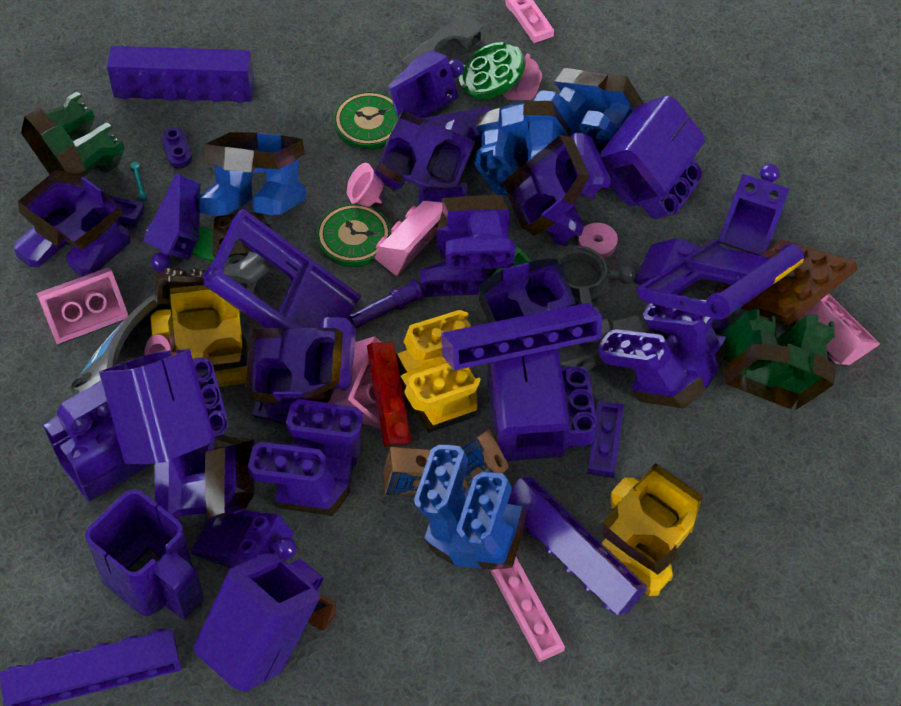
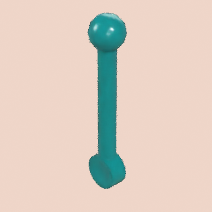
M132 162L130 168L135 174L139 190L138 199L145 201L147 194L143 190L139 174L140 164Z

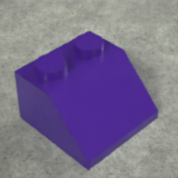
M679 238L651 244L634 283L638 285L644 284L695 252L701 246ZM683 289L676 295L682 296L685 289Z

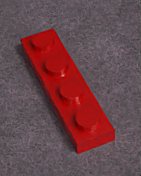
M371 342L367 345V352L384 447L409 445L412 441L394 342Z

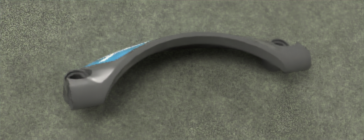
M248 251L246 257L243 255L231 257L226 262L223 273L237 283L253 285L270 271V265L267 260L257 253ZM155 294L137 307L97 349L80 376L72 381L70 390L73 396L101 381L99 371L116 365L120 350L133 328L144 318L165 305L155 303Z

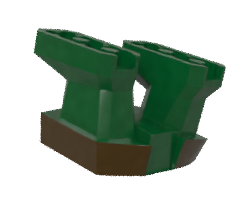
M79 92L68 96L62 107L45 112L40 107H37L24 116L21 134L49 175L53 171L58 170L85 177L96 166L108 172L119 165L125 150L122 140L118 142L114 134L109 136L107 133L113 128L109 123L101 125L90 133L95 116L91 108L87 109L84 103L79 104L77 102L78 99L82 98Z
M758 309L748 310L719 334L720 336H725L727 340L724 360L730 363L724 367L726 384L788 409H792L797 401V410L834 385L836 365L827 360V344L835 337L834 322L830 321L828 323L829 326L818 322L817 314L806 315L777 338L775 316L770 317V321L759 317Z

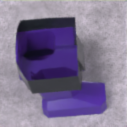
M557 259L535 260L502 269L483 282L479 289V302L488 323L576 305L568 281ZM523 355V356H522V363H523V370H524V378L527 379L526 369H525V361H524V355Z

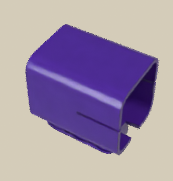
M663 96L637 105L599 154L611 179L610 186L615 193L629 206L641 205L653 219L675 215L702 178V170L694 157L705 143V137L693 120L687 118L689 115L679 102L669 96Z
M557 348L524 355L526 382L522 356L488 363L487 383L494 438L506 461L562 457L565 455V450H568V447L586 446L593 442L597 420L590 376L586 369L577 366L561 367L559 349ZM584 427L588 430H581L579 428Z
M190 349L177 350V354L173 356L171 350L159 351L99 371L125 464H156L171 460L215 441L214 437L221 435L227 429L228 420L213 365L207 358H192Z
M101 381L63 402L57 410V416L43 424V428L59 463L88 502L152 465L124 463Z
M139 490L127 491L86 530V541L102 582L139 614L151 616L155 611L161 610L166 606L174 614H180V619L185 620L204 601L199 578L192 565L181 523L161 506L158 507V504L145 493ZM149 549L161 558L157 563L154 559H151L137 572L129 571Z
M269 553L262 554L232 567L193 647L194 652L230 686L240 691L251 690L262 684L263 681L266 682L279 675L284 670L320 599L318 591L324 580L323 577L302 559L288 564L285 561H281L276 555Z

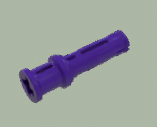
M412 279L408 285L398 290L394 288L389 292L388 296L349 314V320L357 329L396 308L397 310H402L405 308V305L417 299L419 301L424 299L423 292L417 281Z

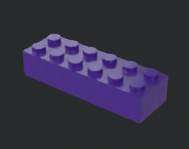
M110 46L107 71L114 97L121 99L143 98L145 100L153 98L190 101L211 100L213 102L235 101L237 103L252 102L254 75L250 50Z

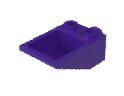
M434 50L413 60L388 87L397 118L403 110L424 118L459 98L454 78L460 77L463 74V63L458 59L449 61L447 56Z
M764 165L760 170L761 179L742 174L719 237L720 243L756 255H761L768 250L789 195V188L773 183L780 174L776 165ZM749 187L755 190L753 192H748L745 188ZM769 194L777 196L778 198L772 200L769 198Z
M177 173L153 222L147 227L144 242L161 250L151 258L152 268L159 272H164L165 267H170V255L189 260L199 240L200 213L198 211L197 197L200 196V184Z
M244 510L233 515L208 519L191 553L232 568L266 553L274 554L280 560L290 559L295 555L297 546L294 540L291 539L294 532L278 514Z

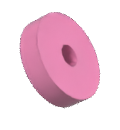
M591 223L584 226L582 235L578 238V246L589 247L597 251L603 258H606L616 250L618 237L615 230L609 225Z

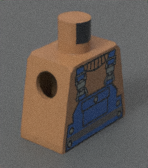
M490 429L462 448L468 458L463 482L465 488L470 489L473 477L481 472L502 474L508 469V464Z
M390 447L383 470L386 496L417 493L430 450Z

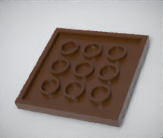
M781 239L759 256L773 258L780 252L783 246L795 244L804 253L803 263L743 305L741 309L746 311L758 309L759 315L769 319L775 316L776 321L790 325L858 270L856 261ZM724 283L714 293H721L730 287L731 284Z

